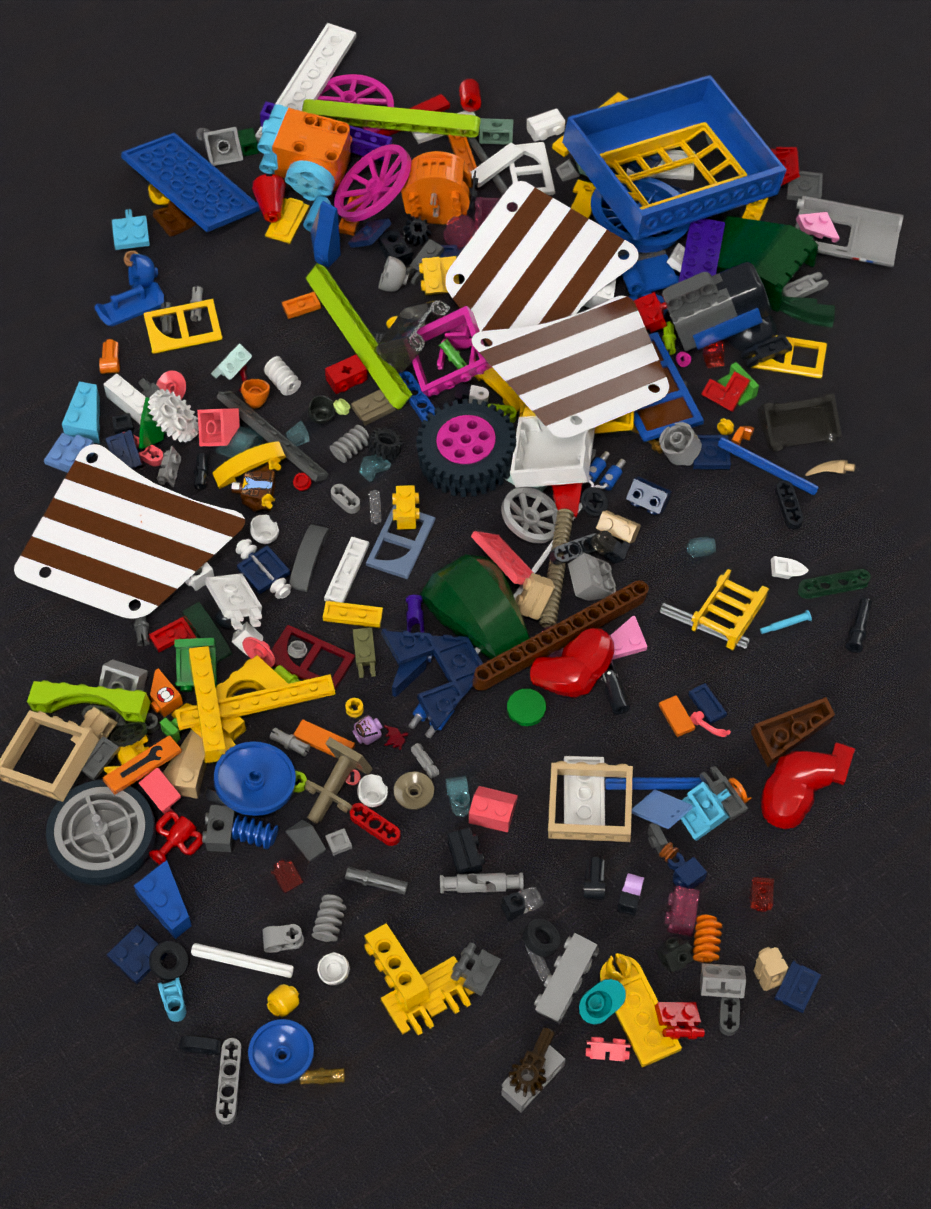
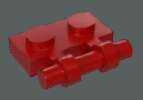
M657 1002L654 1006L659 1026H667L662 1031L663 1037H670L671 1039H679L680 1037L697 1039V1037H704V1029L696 1027L701 1022L696 1002Z

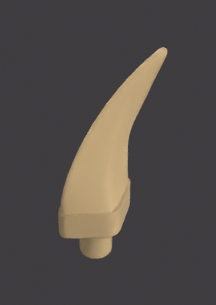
M848 460L829 461L812 468L805 475L809 476L823 471L841 474L846 473V471L854 472L855 464H847Z

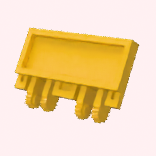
M455 956L421 975L429 988L430 998L408 1010L404 1003L401 1005L395 996L396 990L381 997L383 1005L402 1035L410 1031L407 1022L411 1024L417 1035L422 1034V1028L415 1019L419 1015H421L427 1027H434L431 1018L447 1009L444 1003L445 1000L454 1014L458 1013L459 1007L452 998L456 994H458L466 1007L471 1005L467 995L470 996L474 992L463 987L466 979L460 976L459 980L455 981L451 978L452 968L458 962Z

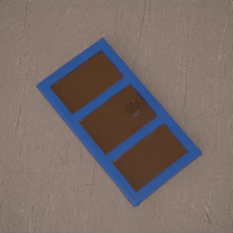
M658 332L649 334V337L667 377L669 390L661 400L634 411V424L643 442L660 438L663 430L668 426H675L674 423L684 422L689 424L691 428L704 423ZM655 384L648 386V389L653 393L660 391L659 386Z

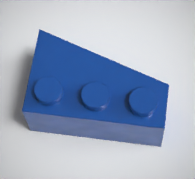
M167 860L134 885L140 900L175 939L192 926Z

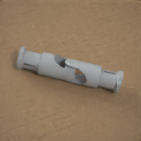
M505 873L457 874V876L452 877L440 875V893H444V891H457L458 893L506 892L507 889H519L520 891L524 889L523 873L516 875H506Z

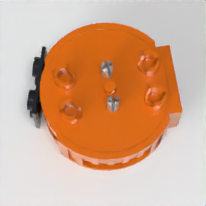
M433 151L416 156L411 161L409 177L401 189L406 214H411V216L417 219L421 215L422 221L427 219V223L449 224L465 216L468 219L469 212H473L474 202L472 201H476L477 191L474 189L478 185L476 170L472 178L471 170L465 161L447 152Z

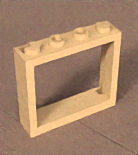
M29 710L0 758V779L63 802L99 739L92 733L93 729L88 726L79 727L72 721L64 722L57 716L49 717L42 711L36 713ZM40 724L80 737L53 784L13 771Z
M564 761L551 763L548 839L630 842L633 766H628L627 764H618L616 766L606 763L593 765L585 762L569 764ZM557 775L626 778L625 827L555 823Z

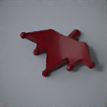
M384 725V728L389 731L385 736L390 737L384 745L395 744L393 747L399 746V750H401L405 743L404 737L408 736V733L401 734L398 728Z

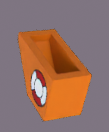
M159 668L156 669L150 693L152 700L150 705L156 713L160 712L163 717H166L182 706L183 701L180 693Z

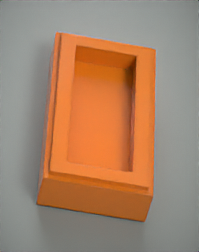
M677 695L659 702L661 711L677 737L695 730L692 720Z

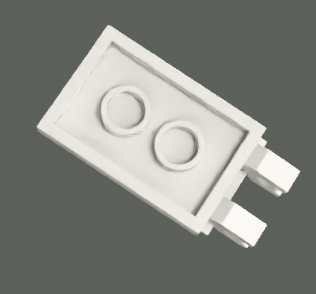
M242 573L206 578L205 584L224 617L231 619V624L235 630L243 628L240 621H243L246 616H249L253 627L261 626V622L258 619H262V606Z

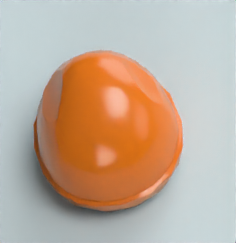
M249 379L242 383L241 393L245 402L251 408H260L269 396L270 386L264 380Z

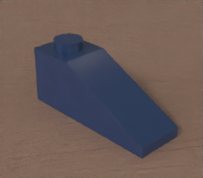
M433 653L399 665L392 685V696L397 697L426 670L428 662L433 660Z

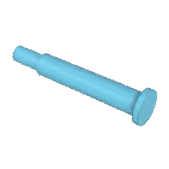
M805 610L803 614L772 623L770 626L760 628L761 634L776 631L806 620L811 621V614L808 610Z

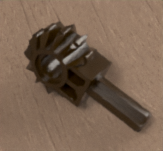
M543 1028L533 1051H527L524 1059L519 1060V1065H512L513 1071L509 1072V1077L512 1079L510 1086H516L515 1093H519L522 1090L523 1096L526 1097L527 1092L535 1096L536 1090H543L542 1084L546 1083V1078L543 1076L546 1063L544 1056L554 1036V1032L551 1029ZM525 1074H529L533 1077V1079L530 1081H526L522 1078V1076Z

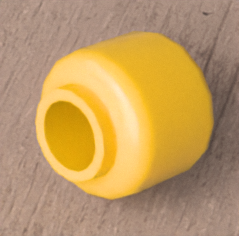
M279 985L269 994L267 1007L273 1015L285 1017L299 1005V993L293 986Z

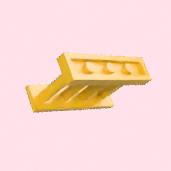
M727 569L724 575L721 574L716 582L717 586L700 611H695L691 621L694 622L692 626L693 631H696L701 623L725 635L728 639L726 647L734 650L765 602L769 588L761 586L758 592H752L730 581L731 570ZM724 587H727L749 598L751 603L744 604L721 592ZM718 599L743 611V615L737 617L713 604ZM710 611L734 623L735 628L728 629L705 616Z

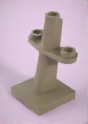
M329 737L325 744L334 756L338 758V761L324 787H321L306 780V786L304 787L312 794L320 793L307 816L315 824L322 821L333 801L338 803L337 808L343 812L351 811L353 806L336 795L353 769H357L366 775H369L372 771V767L363 755Z

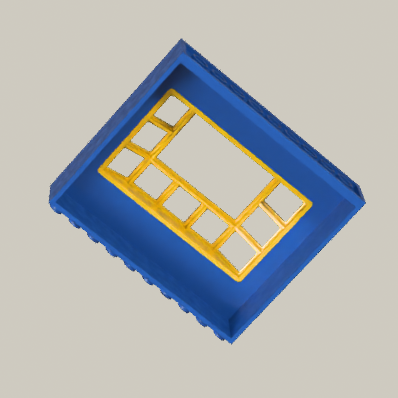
M711 75L568 117L562 141L635 241L777 195L787 170ZM705 131L713 143L695 155L687 142ZM681 147L688 157L672 161L665 151ZM715 148H718L726 160L708 171L700 159ZM658 153L666 164L650 168L643 158ZM636 160L643 171L628 176L620 165ZM694 163L710 185L649 204L633 181ZM729 165H732L739 174V176L718 183L713 178L714 175ZM613 167L618 175L614 174L610 168ZM622 183L626 184L631 192H628ZM635 201H639L642 207H639Z

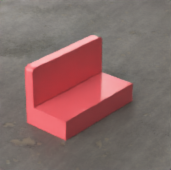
M156 768L141 780L139 784L163 813L168 811L174 812L170 806L178 801L181 795L161 770Z

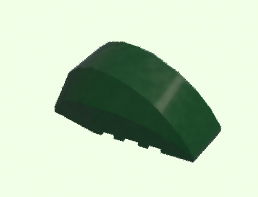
M464 554L434 572L420 593L423 603L442 625L448 626L458 636L468 637L472 645L480 649L481 653L490 659L530 639L503 571L488 557Z

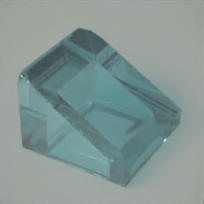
M302 421L285 433L288 440L295 446L310 441L309 433Z

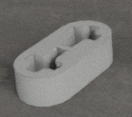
M336 484L331 488L332 500L347 513L353 514L360 510V499L346 486Z

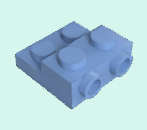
M62 433L44 459L46 465L68 473L79 452L86 446L93 445V440L80 435L72 437ZM94 453L88 454L86 457V461H88V459L92 457Z

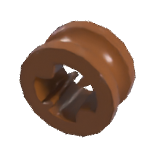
M669 842L661 850L659 856L661 858L664 857L665 861L668 862V859L672 860L679 849L677 847L674 848L673 843Z

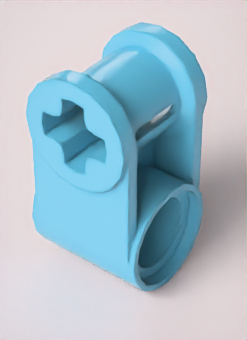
M179 977L175 981L164 984L158 983L168 1018L174 1022L183 1020L186 1016V1007ZM175 1006L180 1007V1009L177 1011H171V1009Z

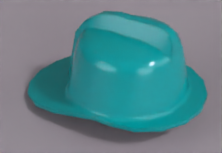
M606 979L586 991L579 1004V1013L582 1019L590 1024H600L624 1004L626 992L623 985L617 980Z

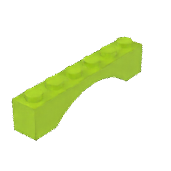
M45 680L33 682L27 700L33 711L53 713L60 708L73 704L94 703L113 709L126 721L145 723L151 703L146 692L141 690L108 689L103 686L88 687L84 684L70 685L65 682L58 684Z

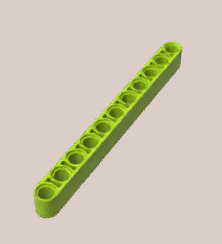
M313 99L304 100L302 106L303 112L342 121L350 126L471 138L479 135L481 121L475 115Z
M316 264L307 275L306 280L389 403L396 409H401L412 396L411 391L324 266Z

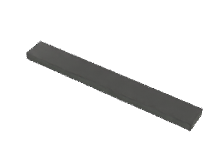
M232 391L218 393L216 398L229 409L239 408V417L269 443L279 441L285 456L316 482L327 479L329 474Z

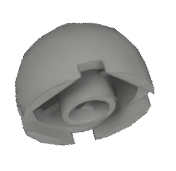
M388 256L384 265V271L380 277L379 289L393 292L400 289L402 284L406 285L409 275L406 274L405 264L401 260Z

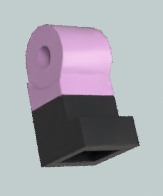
M630 873L627 874L618 903V912L635 916L644 877Z

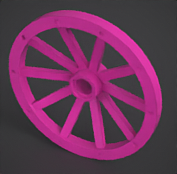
M357 74L331 78L317 99L354 104H385L387 107H394L393 96L384 84L374 78ZM344 84H351L350 90L343 92L338 86ZM357 84L369 86V88L357 94L355 93ZM332 89L340 97L321 95L327 90ZM377 90L385 99L362 97ZM363 127L364 130L375 133L381 130L380 128Z
M390 144L379 147L362 157L347 172L337 189L334 207L337 208L338 214L346 221L357 222L370 218L384 209L398 195L409 177L411 170L410 155L403 147ZM391 154L399 155L387 172ZM385 156L380 177H378L374 160ZM402 161L401 169L392 176V174ZM367 165H369L372 178L369 181L358 175ZM353 180L366 186V189L347 191ZM363 195L344 206L345 197ZM373 200L372 205L369 206L368 208H366V207L370 204V202ZM362 203L355 212L347 211L355 207L356 205Z

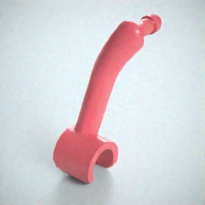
M701 711L693 712L690 716L694 725H700L714 735L726 737V735L731 733L730 730L717 729L703 721L705 716Z

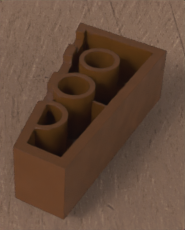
M827 697L755 724L751 734L767 767L828 725L835 716V713Z

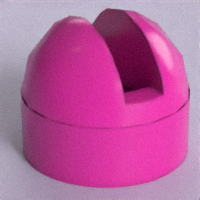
M679 352L676 355V362L681 367H686L691 362V356L687 352Z

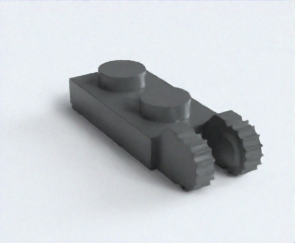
M431 239L428 240L410 264V267L406 269V274L409 275L408 279L416 272L412 278V284H418L423 277V273L420 274L419 272L421 260L423 258L440 257L444 251L443 246Z
M716 766L710 768V772L716 780L715 782L711 780L707 773H700L699 776L702 782L706 783L714 794L718 795L726 788L731 793V796L722 801L723 808L728 814L730 821L747 812L748 808Z

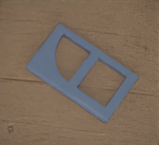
M394 505L368 557L366 566L408 579L436 518L419 512V519H416V521L423 524L415 541L389 533L394 521L393 509H396V505ZM384 541L410 549L406 555L398 559H376Z

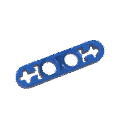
M408 371L400 372V377L406 381L408 380L409 385L407 387L409 390L419 392L417 395L410 397L409 403L422 422L423 420L428 421V412L435 415L434 406L421 391L420 385L414 376ZM419 403H425L427 406L425 408H419L417 405Z

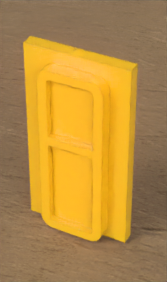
M284 198L281 218L270 224L265 237L291 244L310 206L304 204L301 200Z

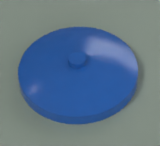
M245 742L231 747L219 758L214 770V787L221 801L232 810L245 815H266L280 809L291 798L295 787L296 775L291 760L277 747L263 742Z

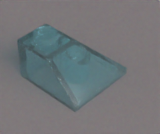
M240 426L227 446H218L216 453L232 458L241 452L259 446L263 437L254 430Z

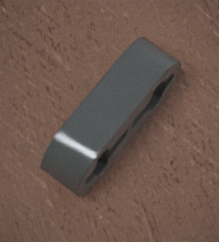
M722 997L719 1010V1029L724 1035L732 1036L738 1031L740 1024L739 998ZM728 1000H731L732 1004H734L731 1012H728V1005L726 1004ZM728 1017L731 1018V1024L735 1025L731 1029H727V1025H724Z

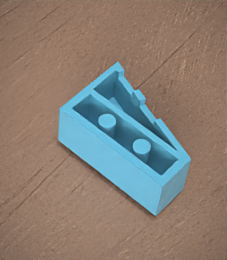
M79 381L62 422L64 434L72 437L80 435L93 440V443L100 444V397L97 385Z

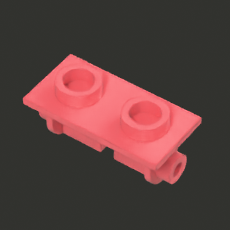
M591 1037V1040H586V1044H590V1048H586V1057H590V1059L605 1060V1052H610L609 1060L622 1062L629 1060L630 1052L625 1050L626 1047H630V1044L626 1043V1039L613 1038V1042H605L603 1037Z

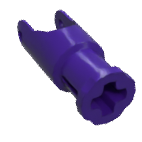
M409 595L406 597V603L408 604V611L406 612L407 631L410 633L412 626L415 624H420V631L424 633V615L421 610L423 598L420 595Z

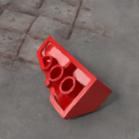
M582 483L551 485L557 510L569 509L574 513L573 517H577Z

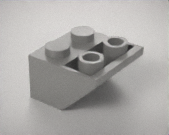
M586 553L568 563L575 596L590 601L603 599L616 592V584L613 580L612 569L609 563Z

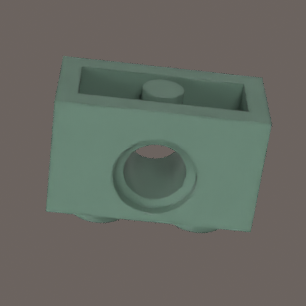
M480 118L479 143L509 144L513 142V119Z

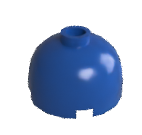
M132 254L130 257V261H133L132 267L128 268L129 284L133 285L132 289L138 285H142L144 289L151 285L154 278H157L158 269L148 256Z

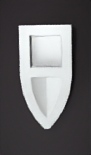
M777 556L771 559V570L774 577L789 579L792 576H801L808 572V569L796 560Z

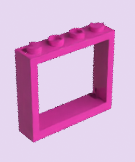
M467 306L403 336L421 391L428 397L437 396L441 391L452 389L456 384L469 381L471 377L484 374V371L492 368L477 350L480 360L429 384L427 383L415 346L465 322L468 324L472 337L480 332L474 313Z

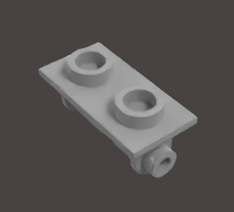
M171 446L170 451L168 450L163 453L160 465L162 468L159 469L157 476L159 484L164 485L168 482L172 487H174L181 463V456L173 446Z

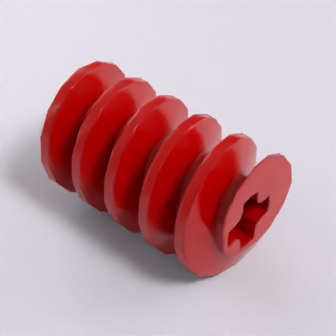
M473 79L464 80L459 86L461 106L468 112L477 111L481 107L479 84Z

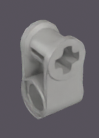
M296 924L270 926L262 930L264 951L267 953L297 949L304 943L301 928Z

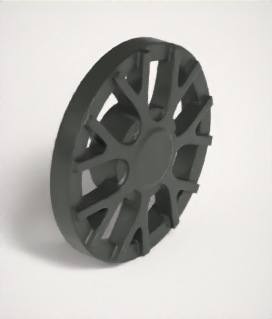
M143 722L125 724L112 733L110 740L119 747L133 745L145 737L147 727Z

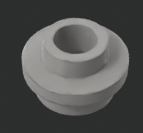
M298 640L291 642L288 646V654L294 658L304 657L307 654L305 643Z

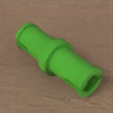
M448 338L438 345L448 356V361H451L457 369L467 366V363L460 356L459 350L456 351Z

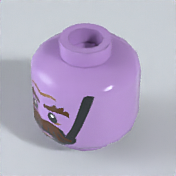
M365 716L354 724L352 732L360 744L370 745L382 736L380 729L383 727L377 718L373 720L371 716Z

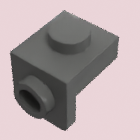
M651 822L648 829V839L651 847L656 848L659 854L668 844L662 832L667 829Z

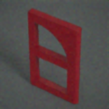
M290 625L286 626L271 649L275 657V664L273 666L281 665L289 673L295 674L302 680L321 677L308 670L322 649L344 658L332 678L335 690L355 660V655ZM292 635L313 644L300 667L293 663L287 652L288 642Z

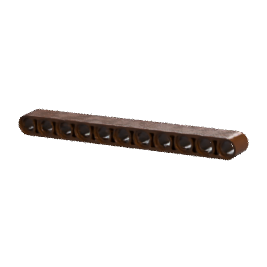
M635 581L478 666L475 669L472 681L474 688L481 691L486 690L532 665L536 658L546 657L565 647L581 632L591 628H599L638 607L646 599L649 590L648 585L644 581Z

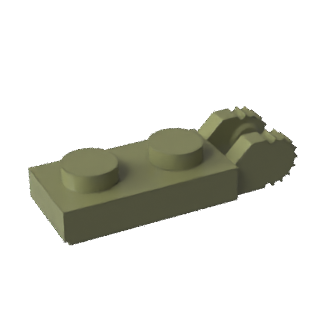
M372 627L353 629L356 666L358 667L359 678L364 677L363 666L370 665L371 677L376 676Z

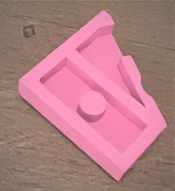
M632 616L611 634L614 641L612 660L647 650L648 646L635 616Z

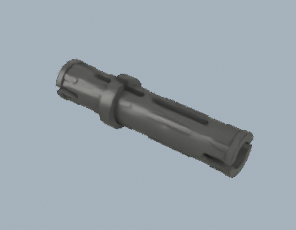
M348 866L345 875L346 880L363 883V886H375L403 895L406 894L408 882L371 873V870L364 871Z

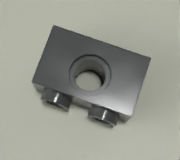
M211 805L210 812H206L205 824H208L207 831H203L202 842L206 844L207 851L232 852V828L237 818V813L228 806ZM218 826L224 827L220 831L214 830Z

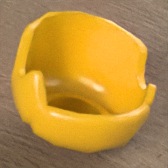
M152 184L148 186L149 197L153 203L157 205H167L170 200Z

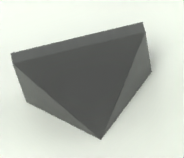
M304 820L299 821L286 830V834L309 862L326 851L314 827Z

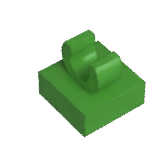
M167 718L159 722L162 732L166 736L170 735L176 743L181 740L179 732L182 730H179L177 718H174L172 722Z

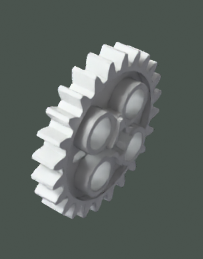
M161 389L149 397L148 403L150 405L148 408L151 410L149 414L154 416L152 420L158 422L156 426H161L162 432L166 431L168 437L172 435L173 440L178 439L179 442L184 441L186 443L187 441L190 442L198 434V422H196L198 418L193 415L195 411L190 410L191 406L186 405V400L182 401L180 395L175 396L174 392L170 394L168 389L166 391Z

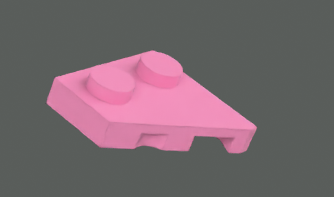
M828 212L797 216L796 221L801 231L806 234L814 235L821 239L824 236L832 238L834 243L839 240Z

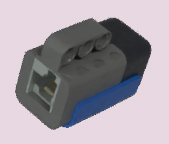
M743 262L713 276L708 272L699 273L667 287L662 293L665 305L685 352L696 347L698 350L761 324L763 323L762 319L771 313V305L765 287L756 268L750 262Z

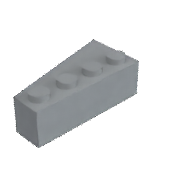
M574 933L573 937L569 936L564 945L566 950L563 956H558L554 964L556 970L553 976L549 974L544 984L546 989L543 995L539 994L534 1003L537 1006L535 1009L537 1013L558 1024L561 1023L573 1001L572 994H576L582 984V975L588 973L592 966V955L597 957L600 951L596 943Z

